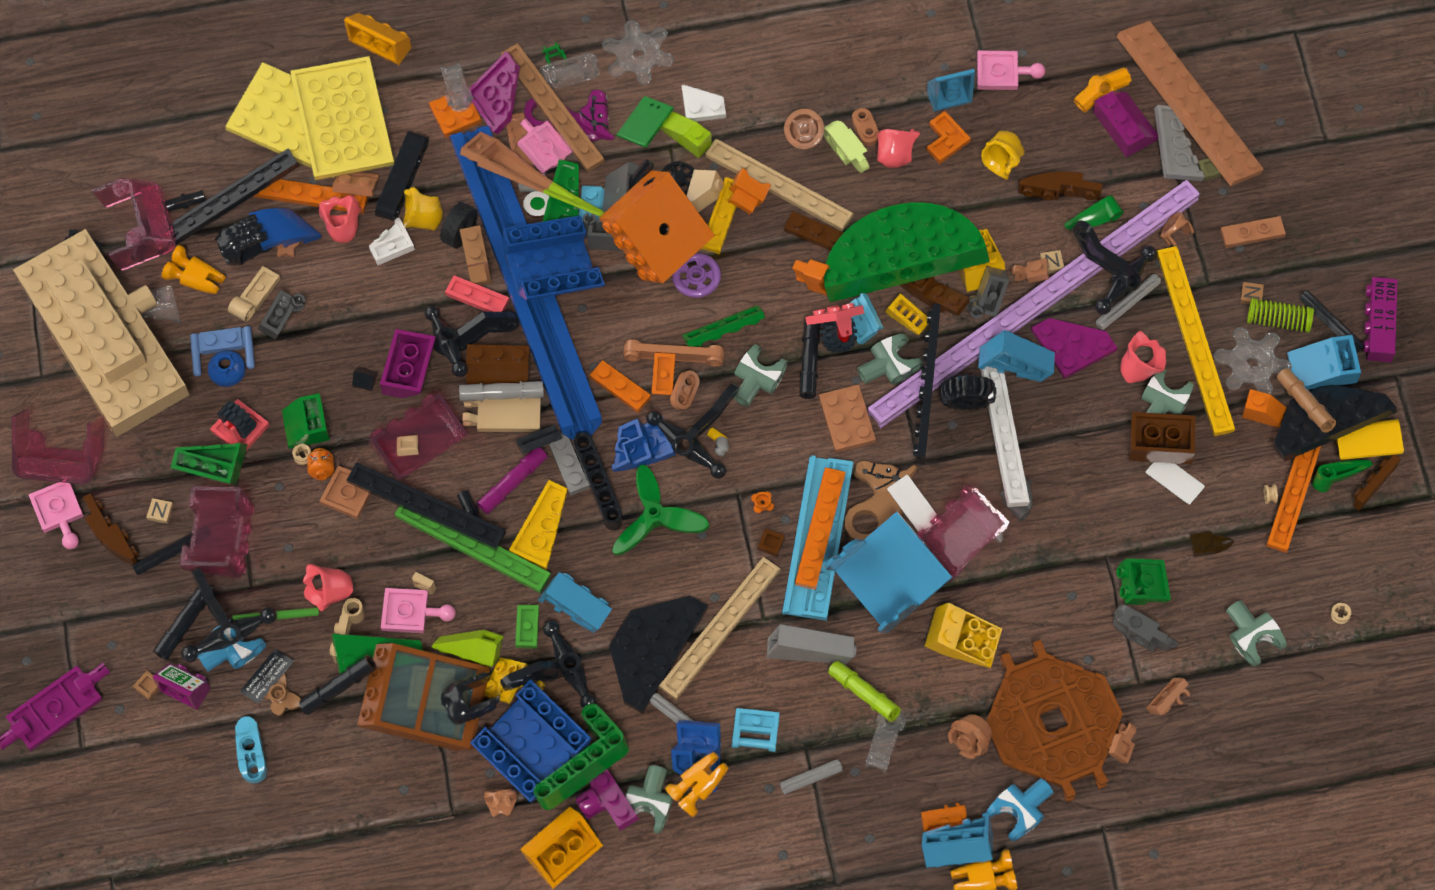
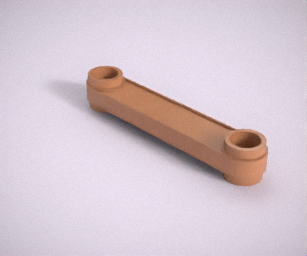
M627 340L623 350L624 359L628 361H639L640 359L654 360L655 353L676 354L675 361L707 363V365L712 367L722 366L725 356L724 348L719 345H710L708 348L643 344L638 340Z

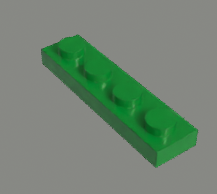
M756 305L685 333L682 337L687 346L700 347L704 342L718 340L726 333H735L744 326L758 324L760 320L765 318L763 310Z

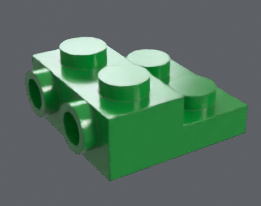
M1126 558L1117 567L1116 575L1122 582L1120 597L1125 600V605H1145L1148 602L1167 603L1171 600L1164 560Z

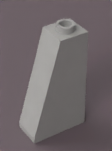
M780 624L768 637L766 658L823 663L840 661L843 664H847L855 657L857 647L854 645V637Z

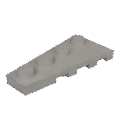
M1157 105L1154 108L1164 178L1202 181L1205 176L1198 168L1197 164L1199 162L1196 155H1193L1189 138H1186L1183 130L1185 128L1183 123L1170 106Z

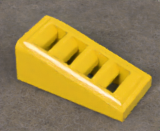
M901 293L885 311L891 318L918 336L928 325L927 316ZM898 305L902 306L900 311L896 309ZM905 310L909 311L906 316L902 314ZM912 314H913V315H915L916 317H915V318L913 319V321L911 322V321L908 320V319H909V318L912 316ZM919 319L922 320L923 322L918 327L915 326V323Z

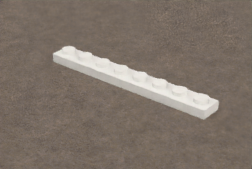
M986 366L985 370L981 369V374L983 377L992 379L997 390L995 402L989 404L988 410L1007 507L1028 506L1030 501L1005 375L998 373L996 368Z

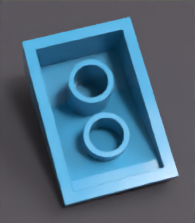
M975 70L962 71L928 81L927 93L933 111L971 103Z

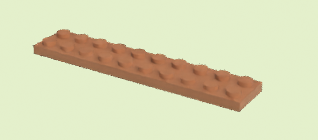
M1150 21L1118 33L1117 38L1230 186L1258 176L1263 172V167Z

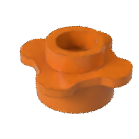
M759 492L752 495L751 501L754 502L755 513L759 514L762 511H772L774 509L770 492Z

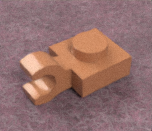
M1047 258L1027 262V267L1021 265L1012 266V274H1015V281L1028 279V282L1032 283L1048 280L1049 263Z
M1123 723L1119 725V734H1115L1108 752L1120 763L1128 764L1135 746L1131 740L1136 732V727L1131 723L1128 724V727Z

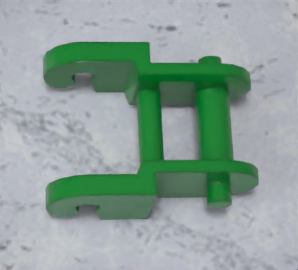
M557 42L554 43V46L548 48L543 46L544 50H542V53L546 54L545 61L549 69H552L550 58L557 55L562 57L565 64L568 63L564 51L559 49L560 44H557ZM552 50H557V53L551 55L548 53Z

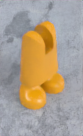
M181 245L175 248L172 254V262L166 263L161 275L165 280L178 279L180 280V285L215 295L219 291V287L207 279L209 278L221 284L226 279L224 274L194 256L189 260L185 247Z
M715 752L708 754L681 775L683 781L679 784L670 783L665 787L669 795L675 801H678L679 806L692 817L698 813L696 807L697 800L701 798L705 801L729 769L726 763H722L714 771L710 769L719 758ZM689 788H692V791L683 798L684 793Z
M1009 849L1003 850L1000 859L996 862L991 863V860L972 862L950 871L952 879L969 878V881L954 885V890H997L999 886H1005L1009 890H1018ZM1006 872L1003 875L994 876V873Z

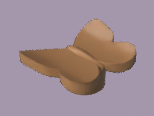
M284 673L264 697L267 700H271V710L276 716L283 715L286 708L289 710L300 708L299 701L301 698L289 692L287 689V678Z

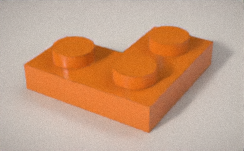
M447 95L429 102V107L445 138L482 123L473 103L454 110Z
M946 111L929 122V126L940 138L927 146V152L939 164L971 141V138Z

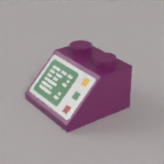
M169 663L153 676L160 692L195 710H198L210 690L207 679L198 673L193 675L189 673L186 667L180 664L175 666Z

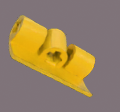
M1398 419L1377 421L1335 440V443L1338 444L1340 460L1404 453Z

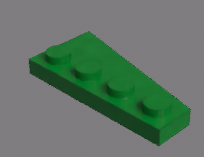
M559 159L553 182L579 197V164ZM549 196L542 222L579 216V208Z
M332 634L339 674L346 671L348 666H352L366 655L373 659L376 644L394 643L423 651L422 643L419 640ZM396 653L393 668L424 664L425 660Z

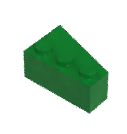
M234 443L177 447L171 468L237 485L248 444Z

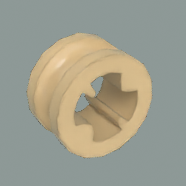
M306 444L295 446L292 452L295 462L299 465H306L307 456L311 453V449ZM303 451L306 457L301 458L299 452Z
M1276 484L1271 487L1264 485V500L1266 504H1269L1270 501L1273 503L1278 502Z
M1337 603L1332 608L1331 617L1337 624L1347 623L1351 616V609L1345 603ZM1342 609L1344 610V614L1347 616L1343 615L1342 618L1338 617V613L1335 611L1337 610L1339 612V610Z

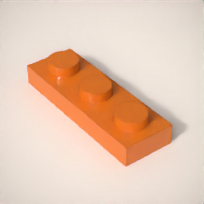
M603 360L590 374L591 380L637 413L651 399L649 393Z

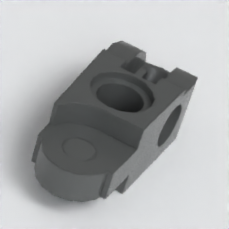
M1119 605L1115 610L1113 625L1118 632L1125 635V638L1152 652L1155 647L1166 651L1170 650L1174 641L1168 635L1159 631V623L1125 605Z

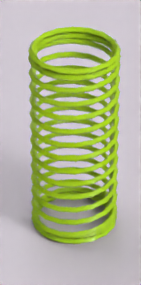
M1251 298L1247 319L1248 324H1251L1253 321L1254 311V325L1256 324L1261 304L1258 325H1261L1265 306L1263 326H1265L1270 306L1268 327L1270 326L1275 306L1272 327H1275L1279 308L1277 328H1279L1284 308L1282 329H1284L1289 308L1286 329H1289L1293 310L1291 330H1293L1298 310L1297 332L1303 310L1300 331H1303L1307 312L1305 333H1310L1314 314L1313 307H1306L1305 309L1302 306L1300 309L1299 305L1295 307V304H1293L1291 307L1290 303L1286 307V303L1281 305V302H1279L1277 305L1276 301L1272 305V301L1268 303L1265 300L1263 303L1262 299L1258 303L1257 298Z

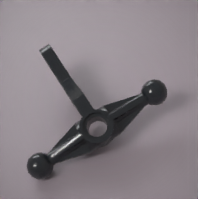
M1078 221L1073 227V233L1086 258L1113 274L1112 286L1106 298L1098 300L1095 305L1096 311L1099 314L1106 315L1111 311L1112 303L1140 287L1141 274L1147 262H1152L1156 259L1157 250L1152 246H1146L1142 249L1141 257L1129 264L1126 260L1101 245L1094 229L1089 223Z
M431 305L425 309V317L432 321L433 336H436L434 350L441 355H445L453 364L452 373L456 377H463L468 372L467 364L460 359V351L467 349V344H474L488 333L512 332L520 325L518 316L514 312H482L460 329L455 330L454 328L447 327L439 318L441 312L437 306Z
M731 383L713 407L688 432L664 421L662 414L657 410L649 411L646 420L649 425L660 428L677 454L709 468L714 478L721 479L727 472L725 465L719 462L715 463L698 438L720 417L740 388L736 384ZM684 439L689 441V449L683 447Z
M200 567L191 570V573L208 609L220 627L211 632L197 646H185L181 652L182 658L187 662H193L200 653L221 650L244 640L262 623H274L277 619V612L271 607H266L259 616L229 622L225 612L213 595ZM226 629H232L235 632L233 640L225 639L224 631Z
M554 621L545 623L543 632L552 639L556 662L538 661L506 675L500 681L504 691H509L526 684L530 679L532 681L552 682L563 677L581 696L580 705L582 708L588 704L597 705L596 697L588 693L585 672L579 655L559 635L560 627ZM572 663L575 667L567 668L565 664Z

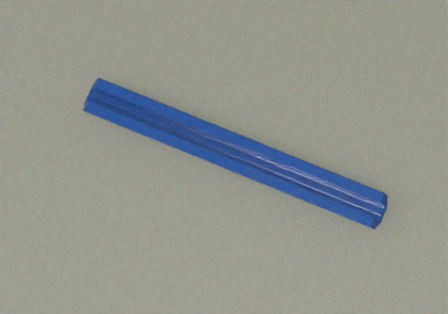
M489 125L480 127L473 132H466L465 134L462 132L449 136L561 432L572 440L579 433H587L592 436L602 424L601 414L555 295L532 300L522 298L516 292L505 260L503 228L527 225L510 179L477 166L478 162L471 161L467 157L460 155L461 147L478 133L482 132L493 137Z

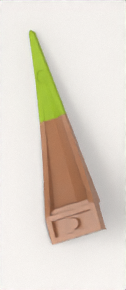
M480 132L461 147L460 155L467 157L471 161L478 162L477 166L597 216H602L605 213L541 174L494 137Z

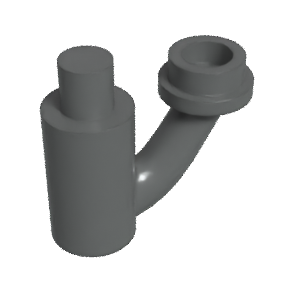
M1025 478L1030 501L1028 506L1007 507L1004 490L1000 493L1004 499L1003 504L1019 521L1024 520L1030 514L1033 505L1030 487L1033 482Z

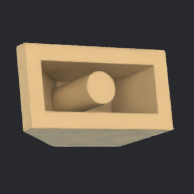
M694 170L687 198L698 213L717 200L720 191L723 189V180L717 171Z

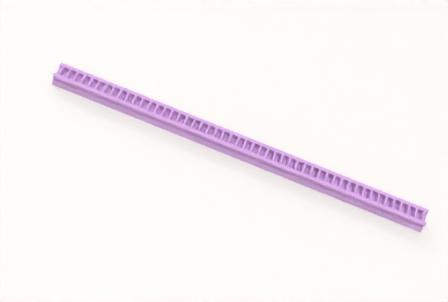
M1185 180L1100 241L1101 245L1119 257L1165 225L1175 213L1183 212L1197 202L1200 193L1188 180ZM1083 253L1048 280L1002 311L997 317L988 321L935 359L932 391L941 386V383L955 376L979 358V351L982 345L1004 330L1015 333L1103 268L1086 258ZM922 369L868 407V415L875 419L880 429L921 400L919 399L920 386L924 387L925 380H921Z

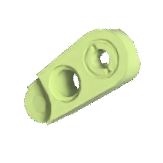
M834 121L824 127V138L845 165L852 163L860 173L869 169V164L863 155L867 150L850 128L848 129L841 121Z

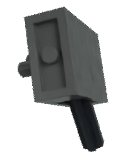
M649 159L644 160L640 166L633 162H627L608 174L605 179L602 211L606 212L654 168V163Z

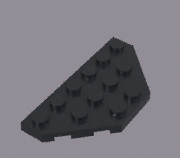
M1337 385L1321 386L1310 392L1335 419V427L1329 432H1322L1297 401L1291 399L1274 441V449L1284 461H1288L1397 413V407L1383 393Z
M686 596L631 610L609 645L625 705L641 714L645 712L650 704L651 697L658 691L659 685L668 675L707 612L708 605L692 596Z

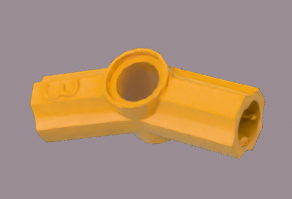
M1124 67L1103 76L1094 75L1089 80L1088 86L1074 98L1075 105L1082 112L1086 113L1098 98L1130 85L1131 75Z

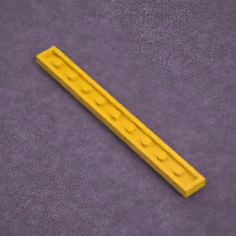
M1175 246L1157 250V258L1213 435L1218 436L1232 433L1235 431L1233 420L1178 248Z

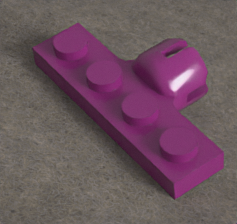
M608 769L590 781L591 787L576 797V803L587 819L596 816L602 811H607L620 831L639 820Z

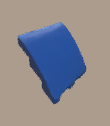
M270 208L249 213V215H256L258 219L256 223L261 224L262 231H265L268 239L260 242L263 251L280 244L286 247L300 241L306 244L321 238L318 231L291 209Z
M635 419L618 428V441L615 445L616 455L614 464H612V470L616 472L638 468L640 465L646 466L675 456L676 452L658 426H651L648 423L643 425L639 419Z
M679 720L676 723L678 744L671 750L673 771L682 775L699 760L715 752L719 758L710 767L714 771L720 765V723ZM716 786V788L712 791L713 793H715V792L717 791V786Z

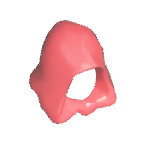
M885 129L878 132L877 161L887 168H899L911 163L912 147L920 135L919 131H915V129H911L910 132Z
M352 195L342 199L334 196L329 200L322 201L319 204V215L325 222L330 238L337 243L350 242L355 237L358 228V216L362 210L356 198ZM335 205L345 207L348 214L330 215V211Z
M1137 332L1128 344L1127 352L1120 364V371L1125 381L1128 383L1142 382L1153 374L1162 373L1166 366V350L1159 345L1157 340H1149L1144 332ZM1140 346H1148L1152 348L1154 357L1149 362L1144 363L1134 352Z
M314 564L307 565L306 575L303 578V583L306 585L304 596L311 604L317 606L320 611H324L331 604L340 602L352 594V578L343 570L320 567ZM321 575L323 587L316 590L312 580L315 576Z

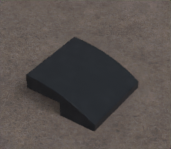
M552 425L515 440L519 451L524 454L562 439L560 431H557L556 426Z

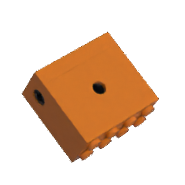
M650 171L599 217L603 223V229L612 235L615 239L613 240L614 244L624 251L626 260L635 266L638 270L637 275L643 281L664 283L715 236L669 172Z

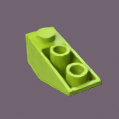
M486 630L439 636L432 645V648L438 649L441 653L456 655L463 660L478 662L482 666L493 667L499 659L504 636Z

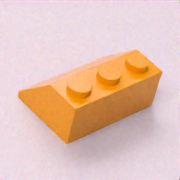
M357 13L346 17L344 20L350 42L397 65L401 64L412 48L410 37L406 33L393 30L388 24H381L369 15L365 16Z
M569 807L525 844L520 851L531 866L554 889L603 845L582 815Z

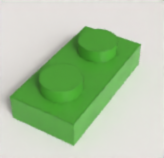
M517 605L516 648L537 649L539 605Z

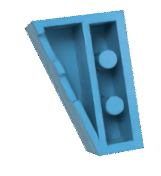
M1004 330L980 347L978 368L985 370L987 366L996 368L998 373L1004 374V371L1014 372L1016 377L1042 382L1054 374L1055 352Z
M559 572L549 582L538 598V601L544 603L546 600L556 606L554 608L556 612H565L572 617L571 620L595 633L612 608L608 606V602L599 597L597 599L593 596L587 587L579 586L573 582L574 579L570 575Z
M989 812L982 814L983 818L971 822L969 818L962 820L963 824L950 828V825L924 832L922 834V850L926 868L992 860L993 830Z

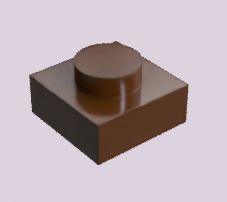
M765 528L757 547L758 550L778 557L785 540V535Z

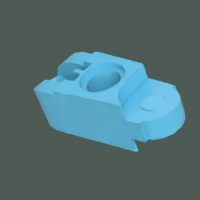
M242 717L238 720L237 726H235L239 770L247 782L259 783L266 777L268 771L261 734L257 721L255 722L251 717ZM249 744H254V745H255V747H254L252 750H250V751H246V750H245V748H246L247 745H249ZM253 767L258 768L256 774L250 772Z

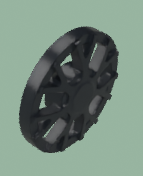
M677 161L667 164L661 172H666L668 169L673 172L671 176L680 188L686 185L689 189L690 182L686 181V178H692L691 174L695 170L691 165ZM674 166H681V170L675 171ZM686 168L690 170L687 174L683 172ZM688 189L683 191L685 195H687Z

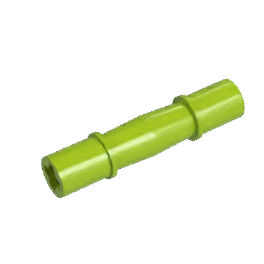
M835 661L830 666L829 675L841 683L845 689H850L856 696L869 704L872 710L877 711L890 722L899 716L901 708L888 699L884 693H879L869 683L858 677V673L852 671L840 661Z

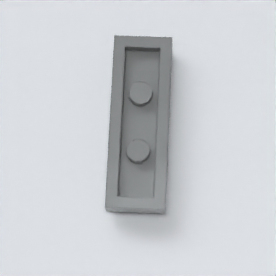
M561 434L562 439L548 445L571 496L589 489V484L570 439Z

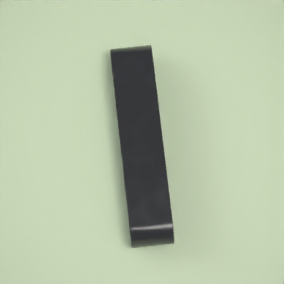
M412 131L407 132L377 202L375 216L395 221L398 218L405 202L404 191L411 188L427 150L428 136Z
M579 433L574 438L575 453L588 481L604 525L609 530H617L623 523L620 506L592 437L587 433ZM582 443L589 444L587 447L584 448L579 447V445ZM589 461L596 462L592 466L586 465V463ZM596 479H602V480H603V481H602L601 483H599V484H596V483L593 482V481L596 480ZM609 497L610 500L607 502H602L601 498ZM611 515L618 516L615 520L608 519Z

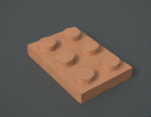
M859 385L819 394V401L835 453L876 443Z

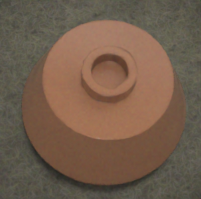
M799 109L787 118L784 133L788 142L794 147L810 149L821 141L824 135V123L816 112L809 109Z
M968 715L955 721L948 732L949 742L951 744L954 742L961 750L959 753L970 759L985 754L992 737V730L989 724L977 715Z

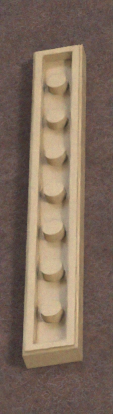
M715 139L705 153V157L736 174L742 168L746 169L750 177L762 184H771L769 192L842 232L853 218V213L718 139Z
M764 557L759 561L659 685L661 690L675 700L680 697L779 574L780 568Z

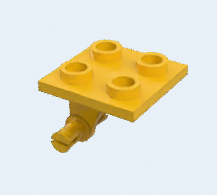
M499 658L487 682L484 698L492 699L500 696V702L510 704L516 691H520L524 685L504 691L500 681L506 675L529 665ZM537 681L536 685L541 690H543L544 686L546 685L541 681Z

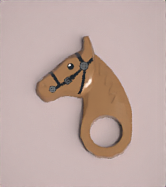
M859 461L856 463L854 476L870 485L875 495L853 506L846 514L844 520L845 533L851 541L857 538L864 540L870 535L861 534L854 529L852 523L858 515H872L876 518L878 527L896 512L901 516L903 515V510L887 488L906 475L911 479L918 468L916 465L903 470L890 464Z

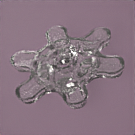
M628 21L624 26L626 36L623 39L607 38L602 43V47L606 52L617 56L616 62L609 66L608 71L614 78L620 77L625 72H634L637 75L638 82L641 85H647L652 79L650 73L652 67H670L674 62V58L670 53L662 52L659 49V45L667 38V31L664 28H657L650 34H643L639 30V24L636 21ZM635 51H642L644 53L637 58L633 55Z
M1245 328L1235 329L1233 338L1236 341V347L1233 350L1218 349L1214 353V359L1217 363L1228 365L1232 369L1231 376L1226 380L1227 388L1231 391H1236L1243 383H1252L1257 387V391L1271 394L1273 386L1269 380L1270 376L1274 373L1279 374L1280 371L1286 368L1292 369L1290 361L1278 359L1273 353L1274 348L1280 342L1279 336L1275 333H1268L1262 340L1254 341L1250 338ZM1255 359L1258 365L1251 368L1247 360Z

